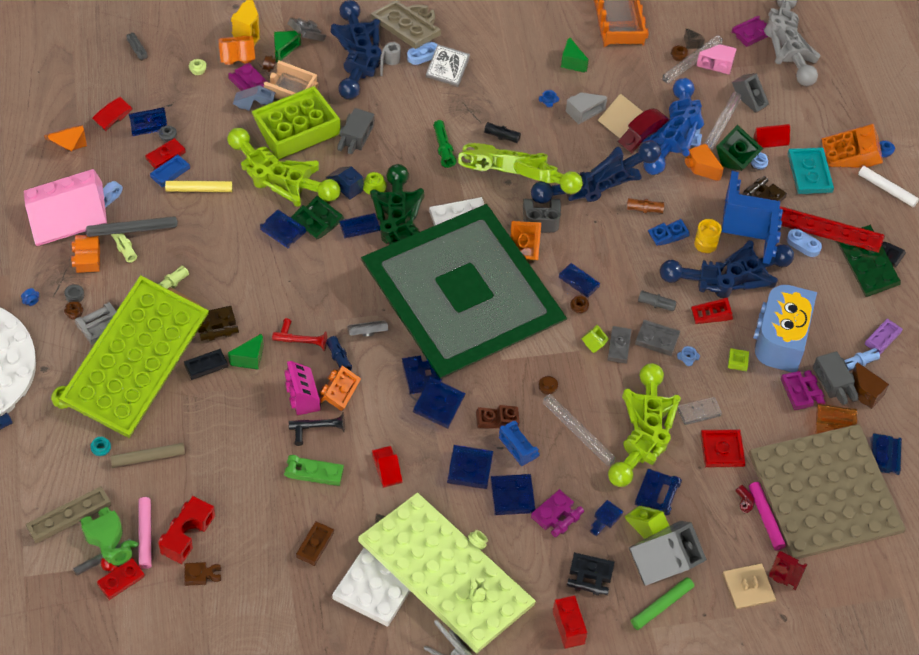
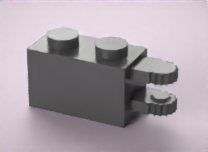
M354 108L352 114L347 116L345 127H341L339 133L341 139L337 150L342 151L345 146H349L348 154H353L355 149L362 150L374 127V114Z
M838 352L816 357L813 370L829 398L837 397L840 403L844 405L848 403L847 396L845 395L847 393L853 402L858 401V393L853 386L855 382L852 373H849L844 359L840 357Z

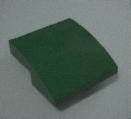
M318 195L306 207L302 205L290 217L291 220L317 240L325 236L344 220L341 213Z

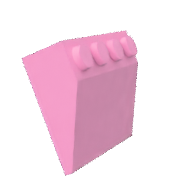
M94 169L24 190L25 207L36 246L85 232L86 226L107 224L103 185Z

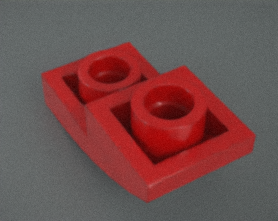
M118 97L97 112L92 119L107 131L117 120L121 121L133 108L121 97Z

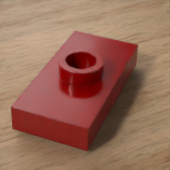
M174 138L146 154L145 157L157 169L176 155L181 156L185 154L186 150Z

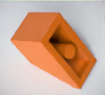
M707 144L689 149L690 154L686 156L685 164L691 169L693 174L716 181L721 180L724 168Z

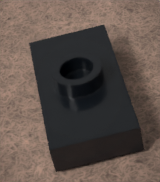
M220 348L184 361V366L190 379L193 380L227 368L228 363Z

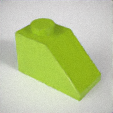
M638 506L624 516L644 539L669 527L663 511Z

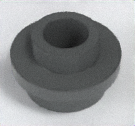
M163 126L159 130V137L164 142H169L177 135L176 129L172 126Z

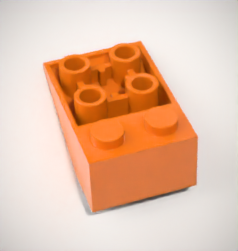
M874 124L822 138L828 167L862 168L863 166L871 167L883 163L879 136Z

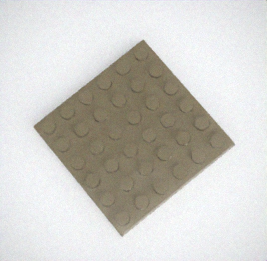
M860 424L749 450L748 454L790 556L800 559L905 532V526Z

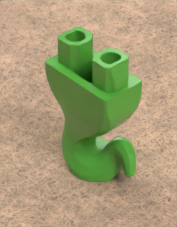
M105 507L98 512L99 518L92 520L91 516L82 518L80 521L85 540L91 545L98 546L102 557L108 563L118 566L124 564L132 557V550L130 548L137 547L139 545L138 542L127 540L122 543L121 548H116L122 537L123 529L115 510L111 511L108 507Z

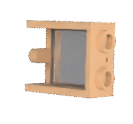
M282 61L277 63V73H271L270 83L266 81L264 83V88L274 91V98L279 100L312 86L318 88L317 74Z

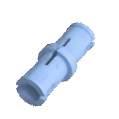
M873 348L864 353L859 352L854 357L844 360L848 371L854 369L857 362L865 367L867 363L879 360L880 354L876 352L877 349Z

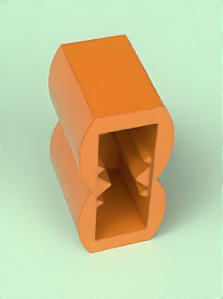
M253 36L218 39L221 63L232 65L236 61L251 63L252 60H255Z
M75 235V241H72V252L75 253V256H71L72 267H76V273L100 272L99 236Z

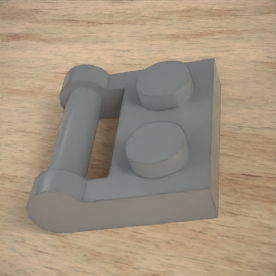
M110 302L82 318L74 319L77 327L91 345L97 342L116 313Z

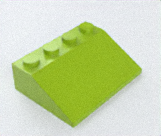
M315 86L252 111V115L269 149L278 160L339 135L341 130L340 118Z

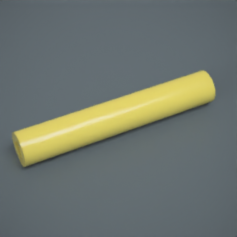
M166 181V192H232V181Z

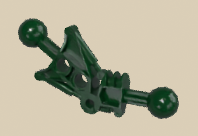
M401 164L392 165L388 168L386 174L388 182L392 185V192H379L375 189L370 191L377 218L381 223V240L389 245L420 232L413 221L416 219L421 202L425 197L424 189L419 188L413 192L403 191V185L408 181L409 172ZM384 212L388 215V220H384Z

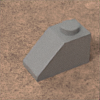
M579 93L571 96L567 100L566 113L578 124H581L606 110L607 97L588 93Z

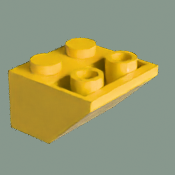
M246 0L231 17L233 37L253 36L255 46L260 39L259 15L254 1Z

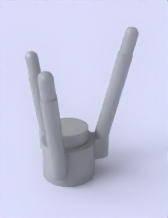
M438 620L434 621L439 630L455 647L450 655H472L455 632L450 630L448 633ZM424 646V649L433 655H443L428 646Z

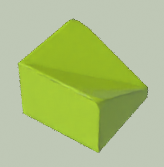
M596 325L581 340L592 353H595L606 344L609 338Z

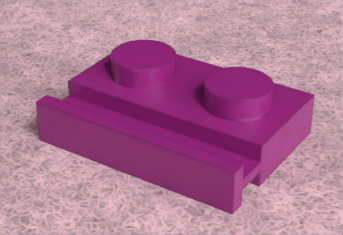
M759 15L732 27L731 31L736 34V37L746 47L768 37L764 32L767 23L764 20L761 21Z
M250 63L236 69L232 74L228 73V78L240 91L255 86L264 87L265 81L268 82Z

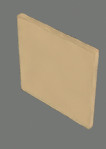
M620 94L598 121L617 137L621 138L629 129V123L643 111Z
M762 563L723 571L736 609L776 601Z

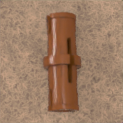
M628 198L627 210L663 214L664 202Z

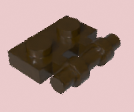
M764 176L761 179H757L753 186L747 187L742 195L781 202L786 198L787 193L774 183L768 187L766 183L769 180ZM758 190H759L760 192H762V193L759 194V195H757V194L755 193V192H757Z
M232 306L209 310L207 317L198 330L201 341H213L218 337H231L232 334L239 333Z

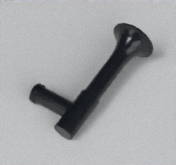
M342 412L341 416L334 419L289 421V430L295 429L294 444L296 446L303 445V429L337 427L345 432L344 412Z

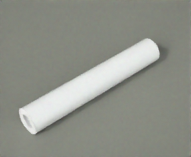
M865 166L858 173L859 176L911 207H915L919 201L918 197Z

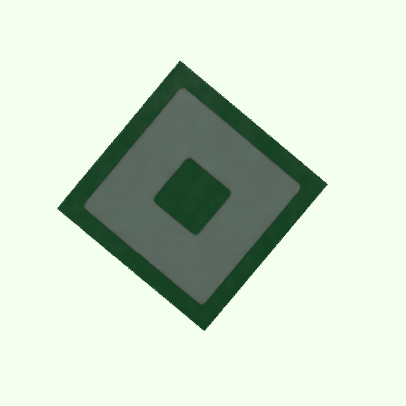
M484 204L361 257V261L439 379L567 320L566 315L488 204Z

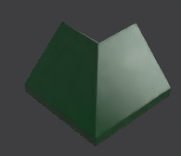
M738 124L716 146L722 167L743 171L763 150Z

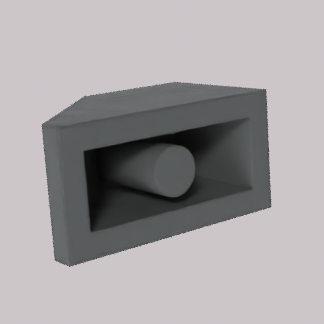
M757 73L742 75L732 82L737 97L754 112H758L769 105Z

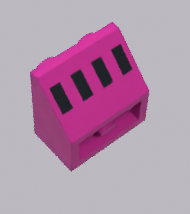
M287 361V370H284L285 387L287 393H290L291 409L295 408L297 416L320 411V399L311 368L293 361Z

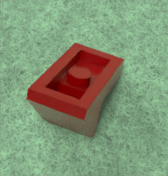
M387 446L372 450V457L382 487L402 483L398 456L393 453L392 447Z

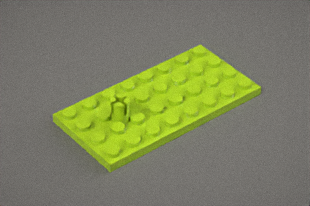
M140 275L59 397V402L130 439L204 322L209 310Z

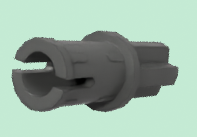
M641 290L638 302L674 311L677 304L675 300Z

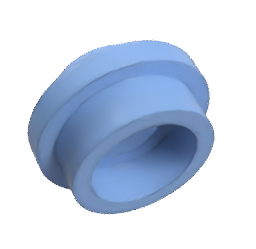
M760 152L750 163L756 169H764L768 165V158L764 153Z

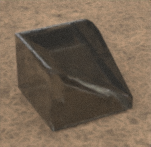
M685 29L684 40L686 48H703L704 38L702 35L690 29Z

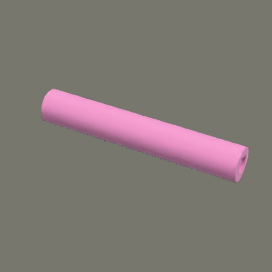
M142 497L138 500L139 567L141 569L151 568V499L148 497Z

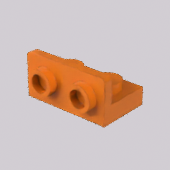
M341 366L338 370L334 369L327 378L330 380L329 383L325 384L319 392L321 395L319 398L320 403L326 400L340 411L346 407L361 380L360 377L344 366Z

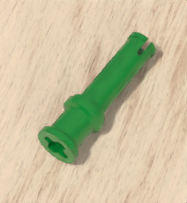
M437 120L434 122L433 127L439 144L438 154L441 156V165L449 168L454 166L457 160L453 155V146L449 144L444 122Z

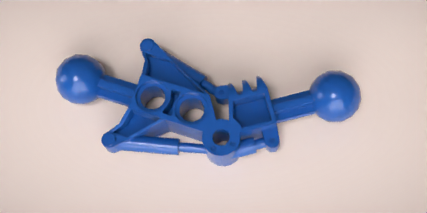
M680 78L673 85V93L679 100L674 101L669 107L670 120L656 133L643 140V142L648 140L655 141L661 148L660 158L656 162L650 164L643 162L644 169L651 175H659L664 171L666 166L664 158L669 152L682 153L683 156H688L696 130L704 126L701 113L702 104L700 100H691L695 87L692 81L687 78Z

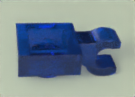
M606 500L595 512L594 517L597 520L592 524L593 528L590 532L598 536L605 525L611 528L623 515V510Z

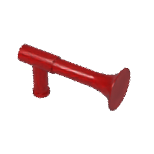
M288 318L283 319L281 332H273L272 335L273 341L315 344L320 346L323 351L326 350L327 346L326 331L323 335L317 337L289 334L288 331L292 321Z

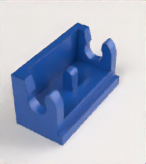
M512 421L500 427L499 439L522 467L538 458L540 453L538 452L539 449L533 447L519 430L518 423Z

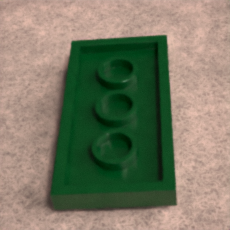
M871 225L862 227V229L874 232ZM837 241L865 297L901 285V280L882 246L878 253Z

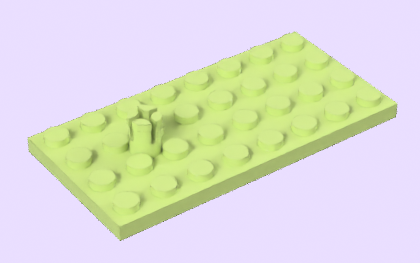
M416 493L358 538L359 543L476 653L535 605L536 601L479 548L474 546L466 536L419 493Z

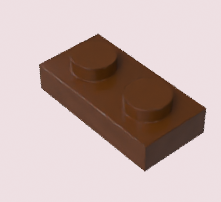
M315 521L296 553V558L315 566L334 535V529Z

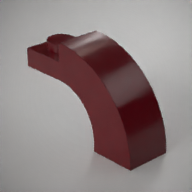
M648 109L629 123V129L617 142L632 154L646 137L657 132L670 119L658 109Z

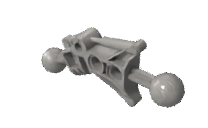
M777 0L780 9L772 8L768 13V24L764 28L765 34L772 38L776 54L775 62L776 64L795 62L798 68L796 74L797 81L803 86H811L817 81L818 73L813 66L807 65L805 61L817 63L820 54L797 31L799 17L790 9L796 6L798 0Z

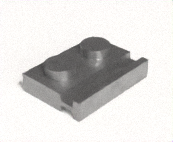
M290 18L287 23L297 33L302 34L303 38L324 41L326 35L321 34L322 31L317 28V24L311 20L305 21L301 18Z
M643 320L635 345L672 356L680 331Z

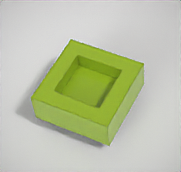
M730 348L728 368L747 371L749 351Z

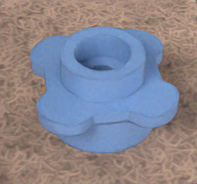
M686 346L682 349V352L677 353V358L682 360L686 366H692L695 360H699L700 355L695 348Z

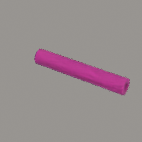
M760 482L751 483L749 485L750 492L755 499V504L773 548L776 551L786 547V544Z

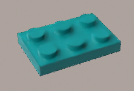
M824 148L788 150L787 154L798 194L833 193L834 186Z

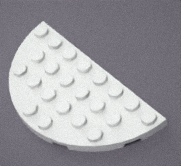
M0 308V416H2L6 412L12 411L15 408V404L28 392L35 375L36 357L33 341L25 326L13 314Z

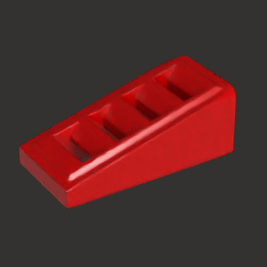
M728 297L691 306L695 324L733 320ZM707 310H709L710 315H706ZM698 311H702L703 317H699Z

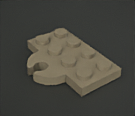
M395 0L371 13L372 20H380V26L415 49L441 35V29L434 25L435 12L434 10L429 12V6L426 5L406 7Z

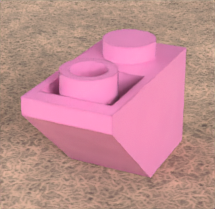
M717 45L701 51L697 66L730 74L736 48Z

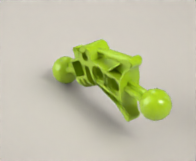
M234 128L229 132L227 141L230 147L235 150H242L246 155L247 159L241 162V167L253 179L255 187L265 188L268 186L275 193L293 202L296 207L301 205L300 194L303 188L318 192L319 197L326 202L335 201L339 197L341 189L336 181L326 179L318 182L309 179L313 173L319 170L318 161H278L276 156L267 147H260L255 150L249 143L250 136L245 129Z
M654 363L646 364L640 370L639 377L646 386V395L636 394L630 389H625L622 395L634 430L623 442L629 456L624 462H616L608 470L609 481L617 487H625L631 483L633 468L639 461L642 464L647 462L650 465H654L656 457H659L660 454L666 451L671 439L669 429L672 428L681 397L679 395H674L670 398L657 396V386L663 381L664 373L663 369ZM667 415L664 424L665 429H662V419Z

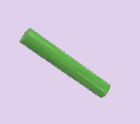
M686 577L631 619L633 627L639 630L693 589V581Z

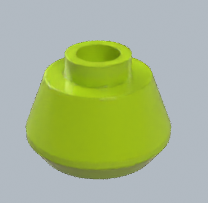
M377 172L369 173L363 181V190L371 195L370 191L373 189L385 192L387 188L385 179Z

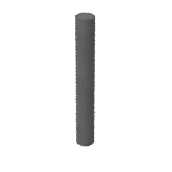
M122 543L118 544L116 548H121ZM102 554L73 568L76 575L78 576L100 564L103 558Z

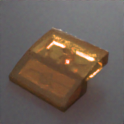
M824 404L817 405L815 434L857 425L858 423L857 409Z

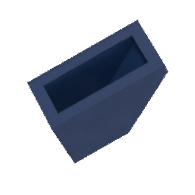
M352 166L340 167L326 176V179H332L339 184L340 192L349 200L363 191V176Z

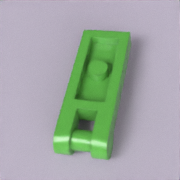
M296 455L288 456V467L285 468L284 472L286 477L340 486L344 465L299 458Z

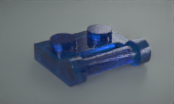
M647 469L634 505L663 511L664 515H669L672 510L671 504L676 490L682 483L681 478ZM666 484L669 488L662 504L657 503L663 485Z

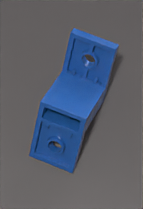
M731 171L725 198L721 232L765 240L763 263L770 264L772 257H776V245L779 243L783 209H780V201L741 195L739 191L741 180L738 179L739 172Z

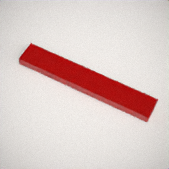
M780 206V209H783L781 226L799 229L805 233L878 253L885 238L884 234Z

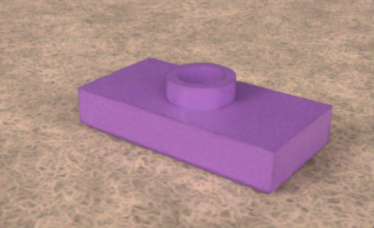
M887 318L865 341V345L870 349L876 348V352L881 354L901 334L903 329Z

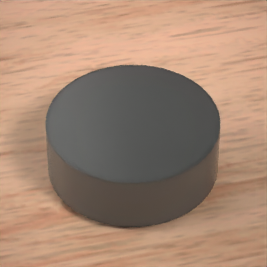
M77 284L68 286L64 291L68 302H81L85 296L83 288Z

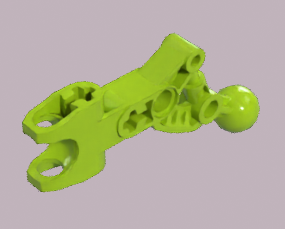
M467 143L463 146V151L458 156V163L463 167L480 171L495 169L502 172L521 174L545 183H558L566 194H576L583 185L582 178L578 173L569 171L562 174L557 172V167L547 163L548 155L544 153L528 154L496 149L494 146L487 144ZM468 147H472V148H474L475 150H466V149H467ZM462 156H464L468 160H471V162L465 163L462 160Z

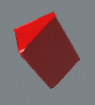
M790 124L756 127L753 139L762 148L787 146L790 144Z

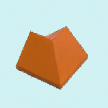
M83 125L44 135L46 140L71 152L87 146Z
M512 221L510 237L527 260H538L541 223Z

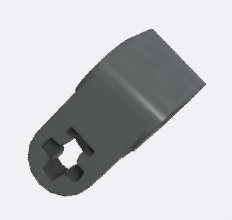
M523 199L524 222H540L541 232H556L559 229L561 217L560 199H551L550 208H534L533 199Z

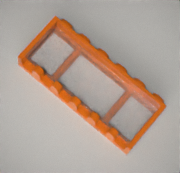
M594 0L604 47L609 44H642L644 46L645 39L648 38V29L645 28L646 19L642 15L643 6L640 4V0Z

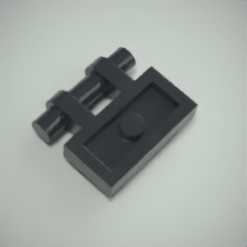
M574 552L569 574L577 576V580L568 578L567 587L575 588V591L585 590L593 592V595L597 596L599 594L608 596L609 587L601 586L602 582H611L615 561ZM583 577L596 580L595 584L583 582Z

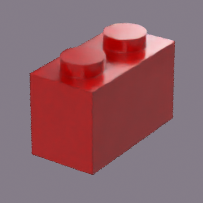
M576 596L555 599L553 615L564 649L584 645L588 632Z

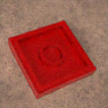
M701 430L700 436L705 468L745 467L746 462L740 430Z

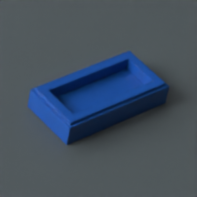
M176 155L151 172L150 177L163 188L166 185V181H173L189 170L190 164L179 155Z

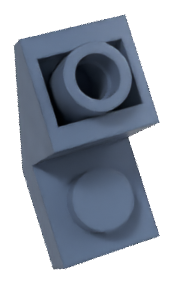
M255 86L236 92L233 105L249 111L254 100L262 105L272 103L275 92L262 86Z

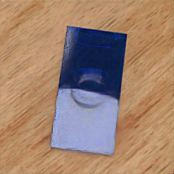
M375 213L339 221L344 239L380 231V225Z
M572 263L559 273L560 279L587 298L600 287L598 281Z

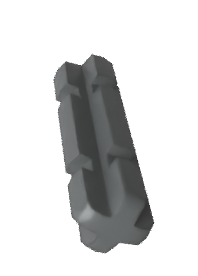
M135 33L127 34V41L140 60L147 59V52L143 49L144 47Z

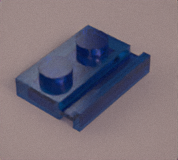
M164 107L129 114L132 136L158 132L160 128L167 126Z
M279 209L268 217L264 224H260V230L286 248H289L292 243L294 244L306 233L304 226Z
M873 433L871 437V451L880 472L900 474L902 438L895 439L893 436Z

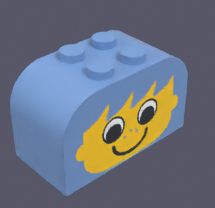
M780 285L771 290L767 303L763 302L753 337V339H757L755 355L761 363L784 371L797 372L804 354L817 292L791 285Z

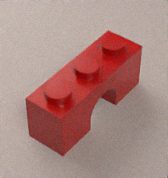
M192 496L189 502L186 501L182 506L179 516L172 520L169 530L166 534L163 533L158 541L160 554L182 564L193 549L192 538L184 533L189 529H199L205 532L215 518L214 506L195 496Z

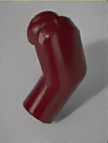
M741 485L736 489V493L742 498L740 509L744 513H749L753 509L755 499L744 485Z

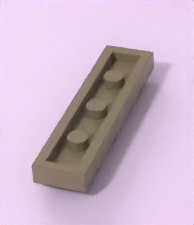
M99 487L27 523L26 528L37 544L80 522L82 518L92 516L105 507H110L111 501L103 488Z

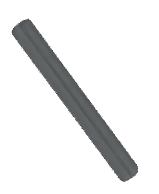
M173 216L86 226L85 231L88 237L175 228L178 222L177 218Z

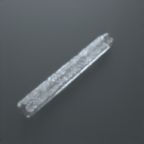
M719 35L712 38L666 72L662 80L666 83L673 81L697 63L701 51L721 45L723 38Z
M732 93L704 144H707L711 151L741 99L740 93Z
M549 394L543 399V404L607 466L615 462V456L552 395Z

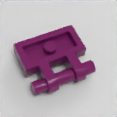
M811 370L804 372L805 377H802L800 371L781 376V382L794 411L813 407L814 401H817L818 406L826 403L824 393L819 389L817 385L818 380Z
M559 489L531 514V518L545 531L552 526L554 529L551 531V534L557 537L559 534H564L568 530L569 525L573 522L576 523L580 519L584 509L581 506H578L575 510L571 509L574 501ZM561 516H566L563 521L558 520Z

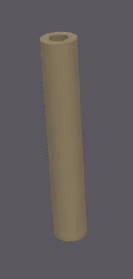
M179 443L113 455L110 458L112 468L185 455L184 444Z

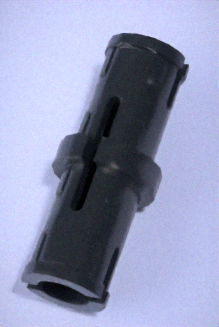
M487 122L484 128V133L494 135L498 139H505L518 143L521 133L507 129L506 126L501 127Z

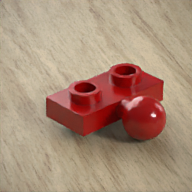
M102 558L100 562L102 569L110 571V573L99 579L97 585L108 600H111L143 579L145 574L133 558L119 567L108 563Z

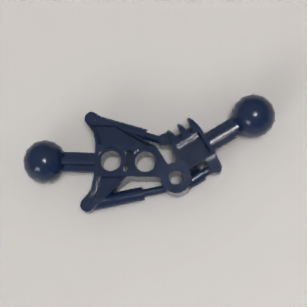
M346 0L341 4L339 12L341 17L348 21L349 24H332L331 34L349 52L343 66L351 75L340 82L338 91L344 99L352 100L360 93V85L358 83L360 78L365 79L366 76H374L375 69L380 66L382 52L378 47L380 45V20L374 19L372 22L359 23L358 17L361 13L359 4L354 0Z
M651 140L645 141L640 145L638 153L623 160L624 154L621 147H616L591 172H580L579 175L583 182L582 188L576 194H567L568 200L573 201L586 198L588 202H594L601 197V192L608 188L628 181L640 180L642 176L639 169L632 167L641 162L649 164L656 162L661 155L659 144ZM543 181L536 182L531 188L532 199L540 204L549 202L555 195L566 194L562 191L560 184L551 186Z
M748 240L743 247L726 258V261L723 263L716 262L713 265L712 261L707 264L706 260H703L701 269L696 270L682 268L678 261L667 260L660 267V275L668 283H675L681 278L697 280L700 292L710 290V292H715L720 298H727L732 290H747L761 287L774 288L778 279L769 274L765 268L773 265L778 267L789 266L794 260V252L788 245H777L776 257H772L771 263L766 264L763 263V258L759 259L754 252V242ZM727 266L725 273L721 275L724 267Z

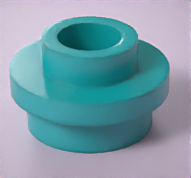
M96 437L90 445L91 452L96 456L108 454L111 450L110 441L105 437Z

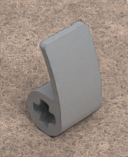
M390 42L384 47L380 60L381 76H383L384 63L396 65L400 62L401 48L398 43Z

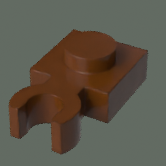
M206 562L185 563V586L206 585V579H210L213 582L221 581V574H213L215 571H221V565L213 564L210 567H206Z

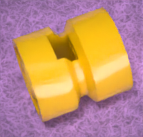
M704 219L699 223L694 241L695 248L698 251L712 253L717 249L722 230L721 225L717 221Z

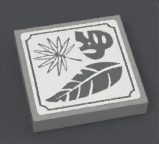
M437 44L426 72V77L459 87L470 54Z

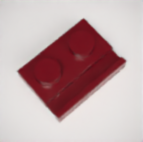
M779 551L769 577L777 583L786 586L790 584L796 590L808 564L804 563L802 565L798 563V559Z

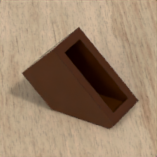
M857 362L852 371L855 380L853 386L858 393V400L872 409L885 395L889 384Z

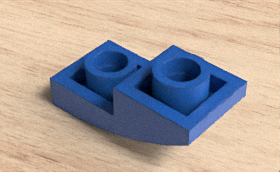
M682 219L667 226L665 223H662L648 230L656 246L673 243L690 236V232Z

